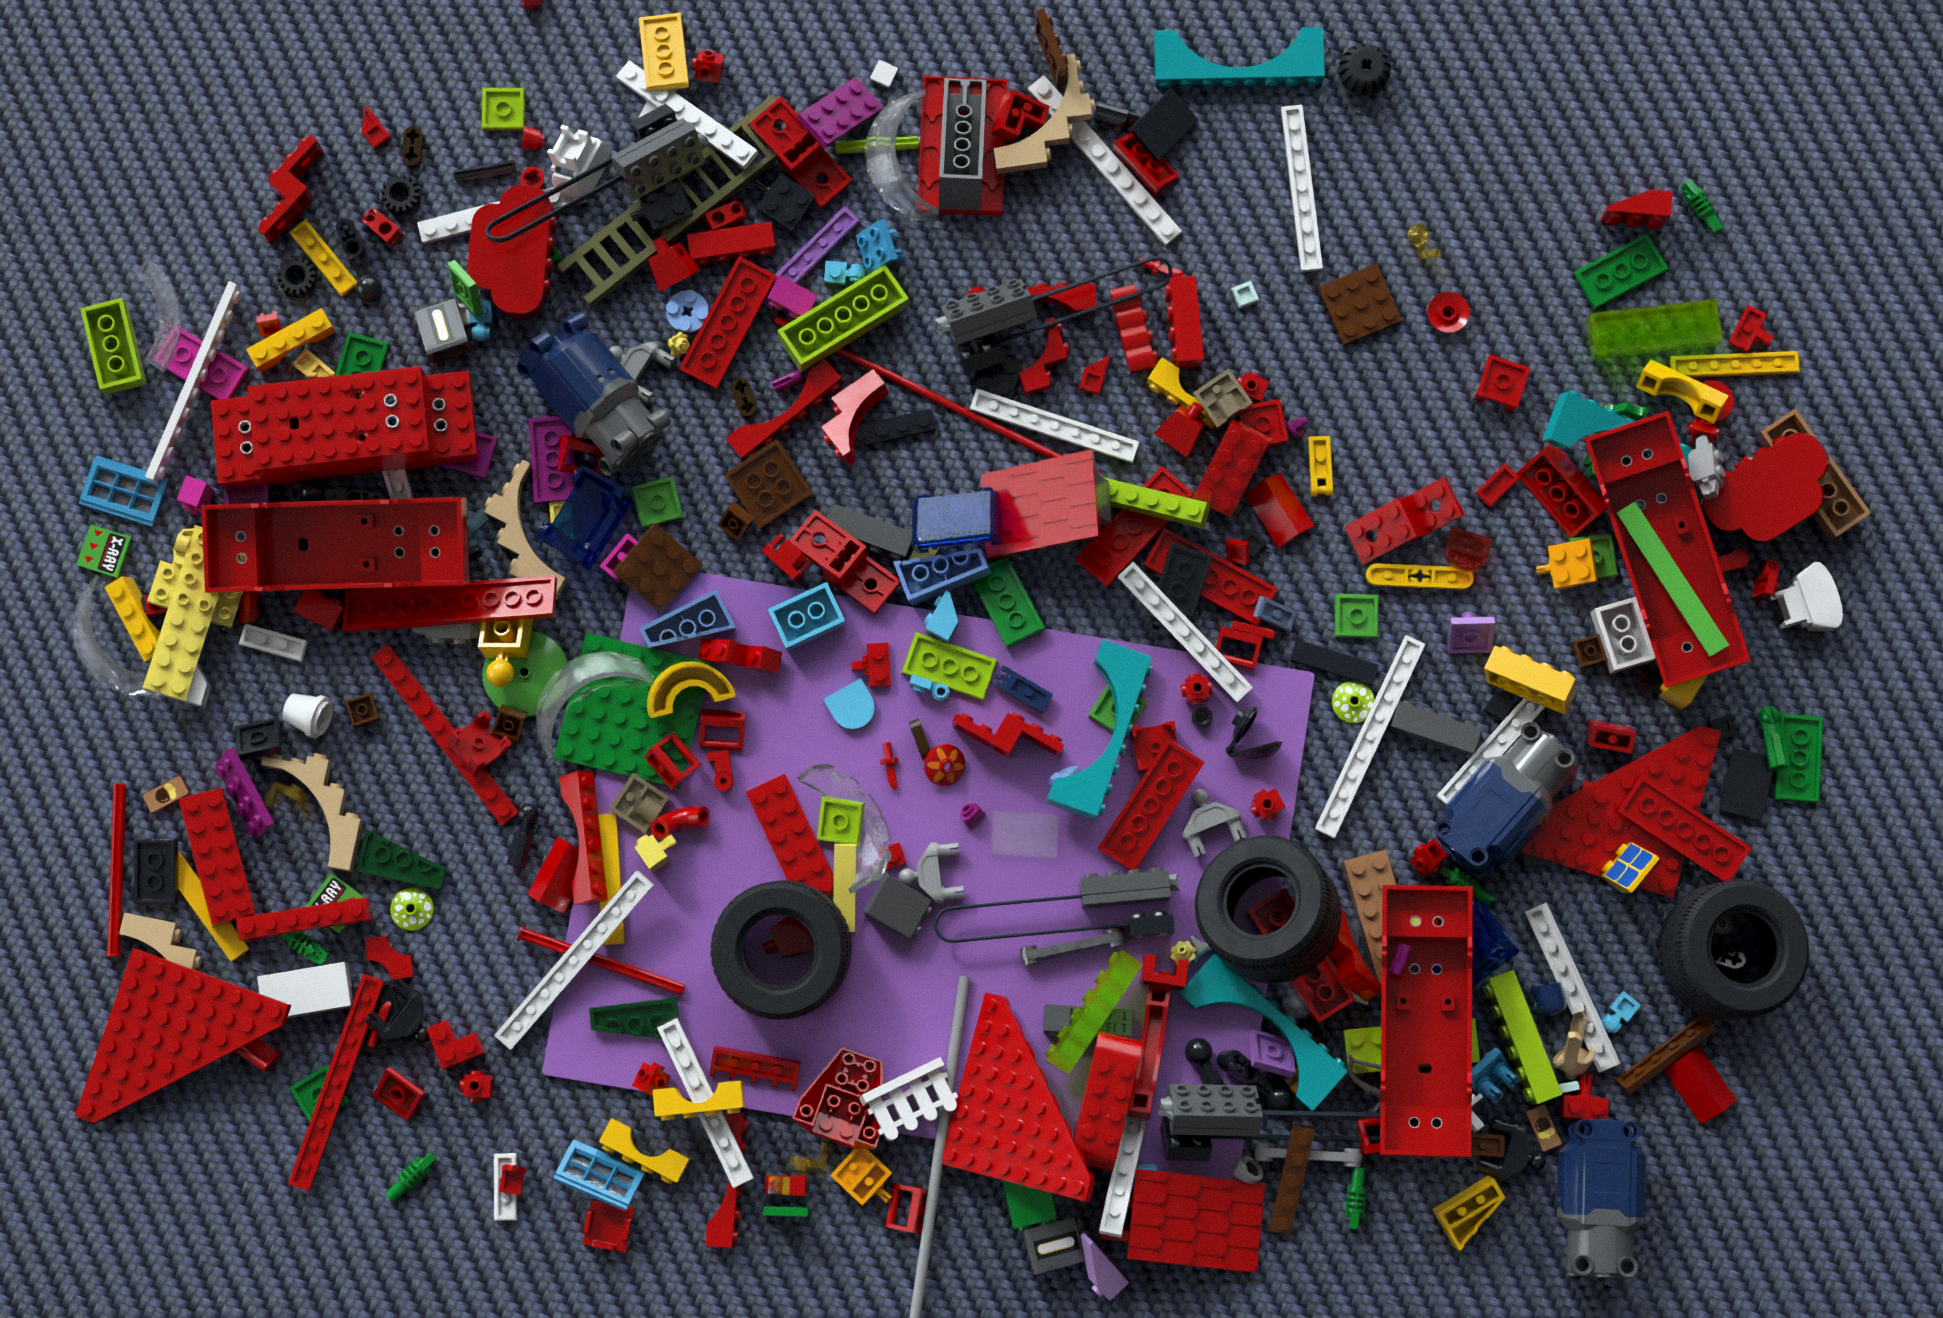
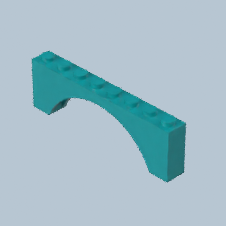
M1302 27L1294 42L1283 53L1270 61L1250 67H1227L1214 64L1191 51L1180 39L1176 30H1154L1155 86H1160V88H1171L1172 85H1181L1183 88H1190L1193 85L1213 87L1216 84H1223L1224 87L1244 84V86L1251 87L1264 83L1266 86H1275L1278 83H1286L1288 86L1298 85L1299 83L1318 85L1320 82H1323L1325 77L1323 27Z
M1569 390L1559 395L1542 441L1561 450L1569 448L1584 436L1592 433H1602L1635 422V420L1628 417L1623 418L1618 415L1617 411L1610 408L1604 409L1599 406L1600 404L1597 401L1586 400L1581 397L1580 393ZM1680 444L1689 470L1688 454L1691 452V447ZM1693 483L1700 504L1703 498V494L1699 493L1697 487Z
M1106 640L1101 641L1093 665L1105 678L1113 696L1115 725L1112 738L1107 749L1089 767L1070 776L1055 778L1047 796L1046 804L1095 821L1098 815L1102 816L1106 805L1102 803L1105 795L1109 796L1112 788V783H1109L1111 775L1115 776L1119 767V763H1116L1118 755H1123L1126 744L1123 743L1125 735L1129 736L1133 726L1132 723H1129L1131 716H1136L1140 705L1136 701L1138 696H1143L1146 684L1143 683L1145 676L1149 677L1153 664H1150L1151 656Z
M1214 954L1179 993V996L1195 1010L1210 1005L1232 1004L1254 1010L1273 1022L1288 1040L1296 1058L1298 1088L1295 1098L1309 1111H1314L1346 1075L1348 1071L1345 1067L1347 1065L1338 1057L1333 1059L1328 1054L1330 1050L1321 1042L1317 1045L1312 1040L1313 1035L1305 1028L1300 1030L1295 1025L1297 1021L1288 1013L1284 1016L1278 1010L1280 1006L1272 999L1267 1001L1262 996L1263 991L1255 984L1250 986L1245 981L1246 978L1232 971Z

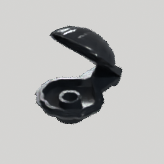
M1256 706L1246 711L1240 709L1232 721V724L1235 726L1233 741L1226 748V753L1229 757L1242 754L1249 759H1263L1272 756L1280 749L1282 741L1232 752L1236 744L1239 743L1253 724L1258 713Z

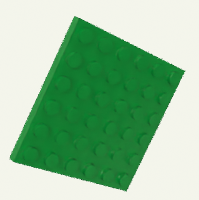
M586 633L553 758L628 777L634 773L645 781L668 786L644 759V756L651 747L672 732L691 750L706 690L699 686H689L682 689L674 699L673 713L651 718L647 712V698L650 688L655 679L670 666L681 662L693 661L712 667V663ZM670 741L661 750L683 773L686 770L688 761ZM682 783L676 788L681 789Z

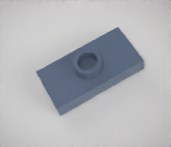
M1259 596L1253 617L1286 632H1291L1297 611L1264 596Z

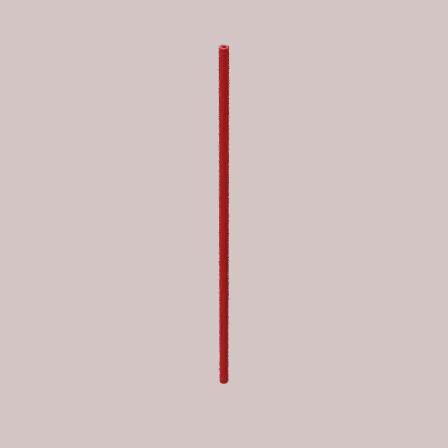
M777 315L774 323L784 327L790 321ZM843 347L834 352L870 371L874 369L877 374L1050 459L1063 456Z

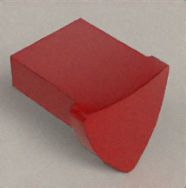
M501 1165L502 1174L499 1192L521 1195L524 1176L528 1169L517 1165Z

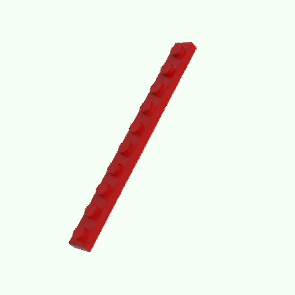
M385 645L372 655L373 661L498 822L504 826L516 817L518 810L488 771L483 768L472 775L446 742L451 732L455 729L390 645Z
M366 974L362 975L291 1173L289 1185L307 1191L311 1190L369 1025L363 1021L365 1018H368L367 1015L371 1011H375L385 983L384 980Z

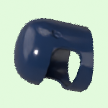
M1561 982L1530 988L1531 995L1535 997L1537 1003L1536 1011L1540 1016L1550 1018L1558 1016L1565 1011L1567 1002Z

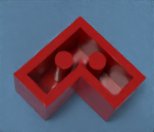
M1012 89L1002 98L991 134L1011 142L1020 135L1022 126L1035 132L1044 125L1050 106Z
M449 1020L427 1028L441 1069L443 1070L450 1069L486 1054L478 1033L475 1032L457 1039Z

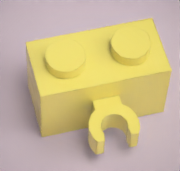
M644 835L636 841L638 845L634 848L653 873L670 861L664 851L674 846L677 842L672 835H669L660 843H658L653 835L649 837Z

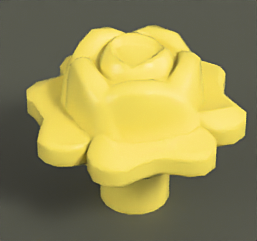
M679 332L668 340L672 356L680 358L682 354L687 353L690 344L686 334Z
M1178 941L1176 946L1171 947L1172 954L1170 958L1175 960L1176 964L1179 959L1189 960V964L1192 960L1196 959L1194 954L1196 948L1191 946L1189 941L1184 943Z

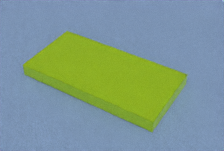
M915 632L902 674L911 677L913 674L933 681L936 684L942 683L947 685L949 690L984 701L997 659Z

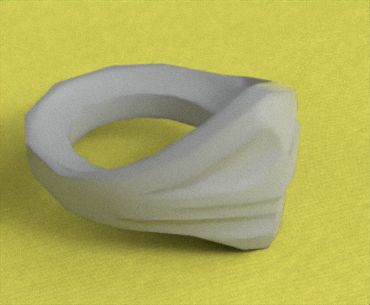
M1244 1156L1234 1164L1233 1175L1243 1182L1254 1184L1263 1178V1170L1259 1162L1255 1161V1158ZM1247 1162L1254 1164L1258 1171V1176L1248 1172Z

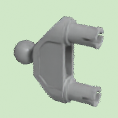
M648 342L629 348L626 355L619 346L609 348L634 378L637 385L638 380L650 361L655 360L670 369L672 367L671 363H674L676 357L660 349L659 344L656 342ZM638 385L639 392L637 398L647 405L653 393Z
M1199 788L1193 791L1192 801L1194 804L1199 805L1200 808L1194 810L1182 833V837L1185 841H1188L1194 858L1199 857L1200 854L1202 856L1207 853L1199 836L1201 832L1223 823L1228 824L1234 842L1239 841L1240 837L1241 839L1247 837L1240 821L1242 815L1239 810L1217 802L1207 804L1209 796L1204 789Z
M931 842L917 863V871L914 872L908 868L903 869L899 873V881L909 886L915 880H919V888L938 905H943L945 901L965 899L964 893L955 894L957 892H964L963 885L944 888L941 886L938 860L942 857L960 856L958 842L941 845Z

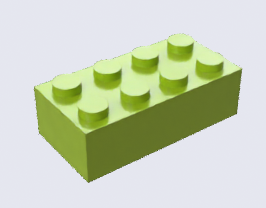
M123 298L80 308L99 389L105 395L147 385L126 301Z

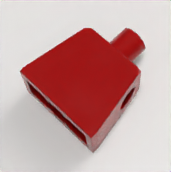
M664 236L653 241L658 254L649 258V264L659 291L700 271L681 243L669 247Z
M1193 402L1189 409L1180 406L1154 434L1185 457H1188L1193 452L1206 424L1205 421L1199 418L1204 408L1196 402Z
M790 916L772 926L770 931L773 937L761 942L766 954L778 950L781 958L815 950L808 929L800 921Z

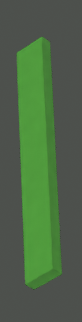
M1636 502L1617 512V517L1709 658L1727 649L1729 644Z

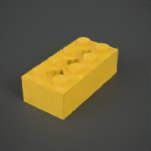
M1494 646L1484 667L1486 683L1564 715L1567 714L1577 693L1576 678H1573L1574 676L1569 672L1556 671L1547 663L1539 664L1534 662L1531 657L1524 654L1521 656L1514 654L1511 649L1504 646L1501 648Z

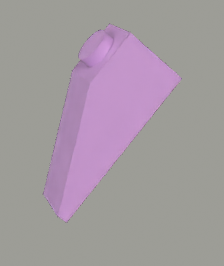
M1083 1233L1081 1240L1088 1278L1094 1284L1091 1288L1099 1297L1104 1295L1110 1301L1129 1282L1094 1242Z

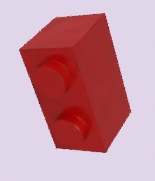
M317 589L311 591L304 590L293 611L297 615L335 633L343 619V603L333 597L331 600L324 598V593Z
M1589 719L1585 741L1592 747L1632 754L1636 732L1632 727Z

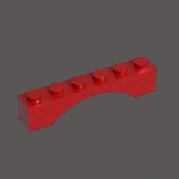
M1089 282L1036 301L1056 304L1074 314L1096 306L1095 284H1090ZM1057 283L1056 286L1036 284L1035 287H1026V289L1030 292L1031 297L1064 287L1069 285V283ZM973 287L971 290H967V295L986 290L983 287Z
M823 359L808 371L802 393L786 412L764 423L741 425L725 438L726 443L742 462L757 453V450L762 446L766 447L775 440L773 437L778 433L783 434L789 430L790 424L796 419L799 421L808 414L807 410L809 408L820 405L824 401L823 397L829 392L831 394L835 393L841 387L842 379L826 359Z
M576 771L561 776L560 785L562 799L573 814L579 836L578 864L572 881L574 905L590 906L607 901L608 897L593 772Z
M366 897L236 918L238 938L244 942L310 929L374 921L371 899Z
M1149 984L1141 1039L1142 1048L1128 1106L1129 1117L1151 1120L1172 999L1171 986Z
M723 1113L742 1154L745 1155L746 1141H743V1132L747 1133L748 1119H745L744 1114ZM730 1180L728 1181L727 1192L722 1205L707 1223L705 1246L733 1248V1243L737 1244L738 1230L734 1229L735 1221L740 1219V1208L736 1207L737 1199L742 1197V1186L733 1188Z

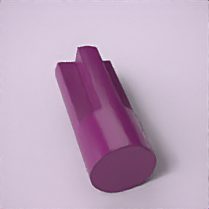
M796 369L772 380L771 383L775 392L790 385L799 383L803 379L799 370Z
M1402 943L1398 944L1389 973L1401 977L1411 949L1410 946Z

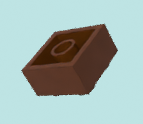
M733 502L727 507L717 526L736 541H739L745 536L755 517Z
M1599 634L1571 643L1579 669L1607 660Z
M372 693L345 701L354 728L381 720Z
M502 704L498 710L492 733L519 741L527 712Z

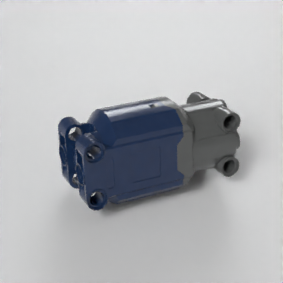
M576 312L561 322L554 336L543 332L528 341L517 363V370L523 378H530L535 383L536 389L577 438L591 439L604 455L603 458L598 460V466L604 475L610 476L623 467L632 466L646 452L656 447L658 442L664 437L663 429L669 426L671 421L669 415L663 409H658L652 414L637 398L639 392L637 382L597 334L589 330L586 316L582 312Z
M1526 722L1521 727V737L1504 756L1487 758L1444 806L1445 819L1439 820L1435 824L1434 830L1437 842L1448 854L1447 858L1474 880L1486 882L1491 877V868L1495 864L1511 863L1553 815L1554 796L1563 786H1569L1575 782L1576 771L1580 763L1575 759L1574 753L1571 750L1565 749L1564 745L1552 734L1540 730L1537 723ZM1485 868L1487 869L1484 874H1478L1475 872V870L1481 871Z
M1614 1119L1572 1121L1568 1123L1565 1129L1569 1142L1558 1151L1557 1218L1567 1229V1256L1562 1262L1563 1269L1570 1276L1632 1278L1638 1271V1264L1633 1259L1634 1232L1645 1222L1647 1155L1636 1145L1641 1129L1637 1123L1632 1121H1617Z

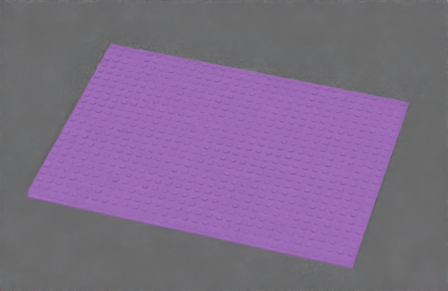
M697 572L667 609L660 614L629 587L620 641L648 647L639 630L640 627L717 589L736 629L663 645L653 649L698 659L702 639H726L748 646H765L782 652L779 673H763L739 666L712 663V667L722 673L730 682L736 697L714 702L711 700L708 692L705 691L690 750L702 765L682 782L681 789L674 788L671 790L669 786L648 782L669 796L657 817L680 808L705 806L710 812V822L707 827L691 828L672 834L677 843L664 851L670 861L652 873L634 848L638 845L636 841L641 837L653 835L651 827L648 828L646 833H643L617 815L621 888L637 870L651 881L654 886L624 919L625 944L602 945L596 953L686 985L684 993L678 995L586 963L555 999L542 1070L544 1075L641 1091L632 1086L637 1072L643 1062L649 1065L655 1062L665 1067L663 1072L671 1075L666 1088H678L684 1098L691 1099L663 1039L591 1030L589 1007L677 997L680 1024L713 1093H715L718 1083L744 1081L747 1109L793 1116L799 1098L841 1047L883 1061V1084L941 1057L944 1063L940 1071L944 1073L946 1071L959 976L969 977L970 983L953 1093L956 1092L958 1095L985 992L1006 997L1011 1004L1010 1008L1013 1015L1017 1017L1023 1029L1022 1033L1025 1040L1029 1042L1036 1056L1034 1058L1037 1065L1041 1067L1048 1081L1049 1090L1054 1094L1061 1108L1059 1109L1063 1119L1067 1121L1073 1133V1138L1096 1039H1091V1035L1083 1034L1082 1038H1070L1069 1033H1061L1060 1037L1047 1036V1032H1043L1045 1004L1133 1010L1132 1036L1130 1038L1141 1041L1149 984L1139 983L1143 956L1145 954L1156 956L1154 973L1165 971L1170 972V976H1174L1176 961L1170 958L1172 954L1171 947L1176 946L1178 941L1183 943L1189 941L1191 946L1195 947L1191 942V936L1206 943L1199 931L1195 917L1197 886L1204 870L1207 869L1212 859L1216 855L1218 856L1219 852H1222L1223 849L1225 850L1226 847L1235 843L1228 824L1223 823L1201 832L1199 836L1207 853L1202 856L1200 854L1197 858L1193 857L1194 855L1188 841H1185L1182 837V833L1194 810L1200 808L1199 805L1194 804L1192 801L1193 791L1199 788L1204 789L1209 796L1207 804L1217 802L1239 810L1242 815L1240 821L1247 835L1246 838L1270 835L1290 840L1314 682V674L1312 672L1256 663L1255 671L1232 665L1253 687L1236 702L1190 652L1045 629V631L1006 649L992 620L956 614L958 626L948 643L997 659V664L984 701L949 690L948 699L939 702L933 698L932 692L925 691L922 694L912 690L913 686H910L909 683L911 676L902 674L915 632L940 640L926 632V625L923 624L929 612L934 613L933 610L885 603L874 615L850 597L833 594L846 625L787 652L769 615L768 609L808 590ZM1106 640L1151 656L1150 664H1153L1149 677L1145 676L1143 683L1146 684L1143 696H1139L1148 703L1133 727L1142 726V728L1163 725L1164 722L1175 720L1177 744L1204 760L1205 763L1136 869H1141V873L1149 872L1150 868L1163 867V871L1168 870L1169 874H1178L1177 884H1179L1180 891L1171 892V897L1167 901L1082 908L1081 898L949 910L939 917L937 927L940 934L947 939H963L1125 924L1132 914L1146 913L1147 917L1153 916L1154 912L1167 911L1168 915L1173 914L1175 932L1168 936L1129 939L1128 928L1122 927L1126 938L1125 945L1109 948L1108 944L1068 952L1040 958V963L1023 966L1021 962L1020 948L1037 945V949L1096 937L1105 935V930L1109 929L958 943L945 942L940 939L935 932L934 921L937 914L944 908L1080 895L1079 882L1081 878H1084V874L1097 873L1098 877L1105 876L1106 872L1119 871V874L1123 875L1127 874L1128 870H1130L1098 849V846L1146 773L1137 772L1131 732L1123 740V743L1126 744L1123 755H1118L1116 763H1119L1116 775H1111L1109 783H1112V788L1109 796L1105 795L1102 803L1106 805L1102 816L1098 815L1095 821L1051 806L1045 802L1051 788L1048 780L1055 772L1058 773L1062 769L1071 766H1078V772L1086 769L1103 754L1112 738L1113 731L1088 717L1108 685L1103 675L1093 665L1101 641ZM888 642L891 686L870 688L869 676H864L863 671L852 672L851 661H860L862 656L867 655V644ZM1003 665L1053 694L1043 713L1036 711L992 684L994 680L1002 684L1003 681L996 677L998 672L1007 676V673L1001 670ZM1200 673L1201 677L1207 676V682L1211 681L1212 694L1209 695L1208 701H1204L1205 704L1192 706V703H1186L1185 697L1182 698L1180 685L1184 684L1183 682L1185 678H1188V675ZM861 678L873 698L874 714L871 721L863 728L856 730L847 729L840 726L834 720L823 699ZM1194 685V691L1199 692L1201 690V686ZM938 690L937 694L942 696L945 694V691ZM1256 706L1258 713L1253 724L1239 743L1236 744L1232 752L1282 741L1280 749L1272 756L1263 759H1249L1242 754L1229 757L1226 753V748L1233 741L1235 726L1232 724L1235 715L1240 709L1246 711ZM1198 707H1207L1212 712V723L1207 728H1197L1192 723V713ZM703 709L746 712L743 751L729 750L734 784L732 789L727 792H721L715 787L714 763H708L707 753L723 751L725 749L700 748V728ZM1015 712L1024 717V722L1032 725V723H1035L1044 729L1043 733L1048 736L1054 734L1063 740L1062 744L1065 746L1058 758L1021 736L1008 759L952 727V720L956 713L959 715L965 713L974 719L973 722L976 725L984 724L993 730L992 734L995 735L1006 714H1013ZM919 718L930 750L940 744H951L958 747L963 753L965 770L962 777L956 783L949 786H938L926 777L924 760L920 756L908 722ZM706 725L705 739L739 742L740 728ZM891 742L893 758H898L899 763H894L897 780L896 790L892 789L888 783L886 765H880V760L885 759L882 743ZM687 762L686 770L691 767L689 762ZM947 763L944 766V769L948 770L950 768V763ZM599 769L596 770L594 783L598 815L613 813L609 810V807L630 777ZM782 774H786L816 840L822 796L865 802L861 843L860 846L856 847L855 932H850L852 956L848 973L838 991L826 1003L814 1011L796 1018L775 1020L748 1013L747 1010H743L739 1005L737 1006L732 1002V999H729L718 983L717 976L714 974V967H712V958L710 956V945L715 924L731 900L755 885L787 880L746 794V791ZM1276 788L1285 808L1278 812L1279 816L1269 822L1266 819L1260 821L1259 817L1255 818L1250 810V806H1252L1251 801L1255 799L1253 795L1263 789L1268 792ZM976 803L986 814L970 829L960 819V813L966 804ZM1263 803L1265 808H1269L1267 803ZM655 837V839L658 841V843H660L661 841L664 840V839H658V838ZM817 840L834 876V845L841 843ZM899 842L906 864L886 871L879 849ZM931 842H936L939 845L958 842L960 856L942 857L938 860L941 886L944 888L963 885L964 892H957L955 894L964 893L965 899L945 901L943 905H938L932 900L930 905L933 909L928 918H922L920 925L923 927L917 937L912 936L911 940L864 914L868 902L885 873L899 880V873L903 869L908 868L914 872L917 871V863ZM1270 877L1260 880L1243 893L1234 911L1233 923L1237 928L1248 934L1259 935L1246 912L1280 891L1283 887L1284 877ZM915 880L913 884L909 885L910 888L931 899L919 888V880ZM573 901L566 943L573 945L599 915L600 903L590 906L574 905ZM772 915L758 921L750 929L744 943V958L751 973L760 981L773 986H786L797 982L808 972L814 959V951L781 958L778 950L768 954L765 953L761 942L773 937L770 928L787 918L788 916ZM1213 950L1204 953L1195 964L1193 960L1190 962L1186 985L1215 954ZM1249 979L1245 980L1250 986L1255 984L1263 991L1262 996L1266 999L1268 983ZM1172 988V999L1151 1120L1146 1122L1138 1164H1156L1157 1171L1238 1181V1178L1233 1175L1234 1164L1242 1157L1244 1139H1210L1212 1145L1210 1161L1166 1160L1160 1132L1162 1116H1159L1158 1110L1161 1105L1160 1100L1167 1097L1169 1084L1202 1085L1200 1080L1202 1074L1199 1067L1189 1063L1185 1057V1047L1194 1038H1203L1211 1044L1213 1055L1210 1062L1213 1069L1219 1072L1224 1085H1245L1244 1083L1237 1082L1218 1066L1217 1056L1223 1050H1237L1251 1060L1249 1034L1252 1029L1261 1031L1263 1015L1249 1008L1232 1004L1210 1005L1195 1010L1179 996L1183 989ZM714 1046L801 1061L796 1091H791V1083L778 1081L777 1088L772 1087L773 1080L757 1077L755 1084L750 1083L751 1076L734 1074V1079L729 1080L730 1072L715 1070L714 1077L709 1076ZM1247 1068L1244 1071V1075L1246 1078L1249 1075V1071ZM927 1076L921 1078L922 1083L929 1080ZM906 1085L901 1089L903 1092L909 1090L908 1085ZM932 1085L925 1088L932 1103L939 1100ZM888 1095L883 1096V1102L890 1099ZM913 1095L906 1097L913 1113L920 1110ZM893 1104L886 1107L893 1122L900 1119ZM940 1107L935 1108L937 1117L934 1121H926L923 1115L916 1118L918 1126L915 1130L908 1131L901 1125L897 1127L898 1134L936 1139ZM953 1111L950 1113L949 1125L951 1122Z

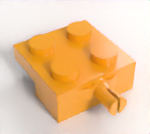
M1590 538L1548 546L1549 564L1536 567L1539 570L1537 571L1538 575L1545 573L1552 575L1554 589L1557 590L1598 582L1592 539Z
M854 1149L830 1175L862 1206L870 1197L876 1194L885 1203L888 1200L882 1194L888 1199L892 1197L882 1188L892 1172L867 1149Z

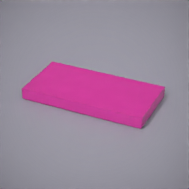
M175 326L153 362L186 381L203 341ZM215 349L216 356L213 362H209L207 377L204 382L201 381L198 389L217 400L232 398L250 369Z

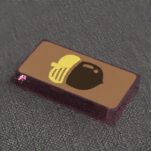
M178 775L141 796L153 815L178 802L179 798L191 795V792L182 775Z
M1545 1103L1524 1112L1542 1153L1563 1144Z

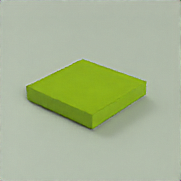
M482 88V131H524L525 88Z
M822 796L817 840L841 844H857V846H860L865 802Z

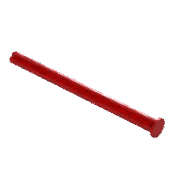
M123 783L113 785L108 946L105 957L114 958L123 957L120 954L121 934H119L122 920L126 785Z
M525 925L521 926L517 936L518 942L524 940L561 954H565L572 946L566 942L525 929ZM597 953L587 962L678 995H682L686 985Z

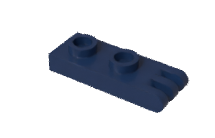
M1003 665L1001 670L1007 673V676L998 672L996 677L1003 682L1001 684L994 680L992 684L1036 711L1043 713L1053 694Z

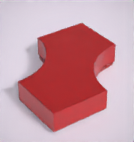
M388 936L365 939L367 961L383 964L389 971L391 980H395L398 977L401 979L414 977L412 956L396 952L390 945Z

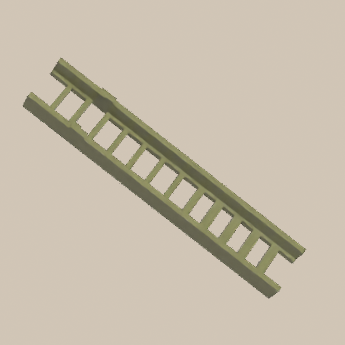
M771 95L728 129L739 138L744 134L743 131H745L766 156L755 166L750 163L744 171L735 177L716 154L718 150L708 145L702 150L704 160L707 161L712 157L731 181L718 190L699 166L677 178L680 186L697 205V208L692 211V217L679 221L670 229L661 231L663 235L659 238L664 236L669 247L704 220V213L719 208L778 161V156L771 149L768 151L749 128V123L777 100L774 95ZM694 170L714 193L703 203L683 181ZM639 201L557 265L561 273L564 274L577 263L596 285V288L584 297L591 309L649 263V258L658 254L653 240L637 221L633 222L630 217V213L641 209ZM626 224L629 225L646 246L638 255L618 233V230ZM609 237L613 239L630 260L621 268L601 245ZM593 250L613 273L605 281L600 278L584 258Z

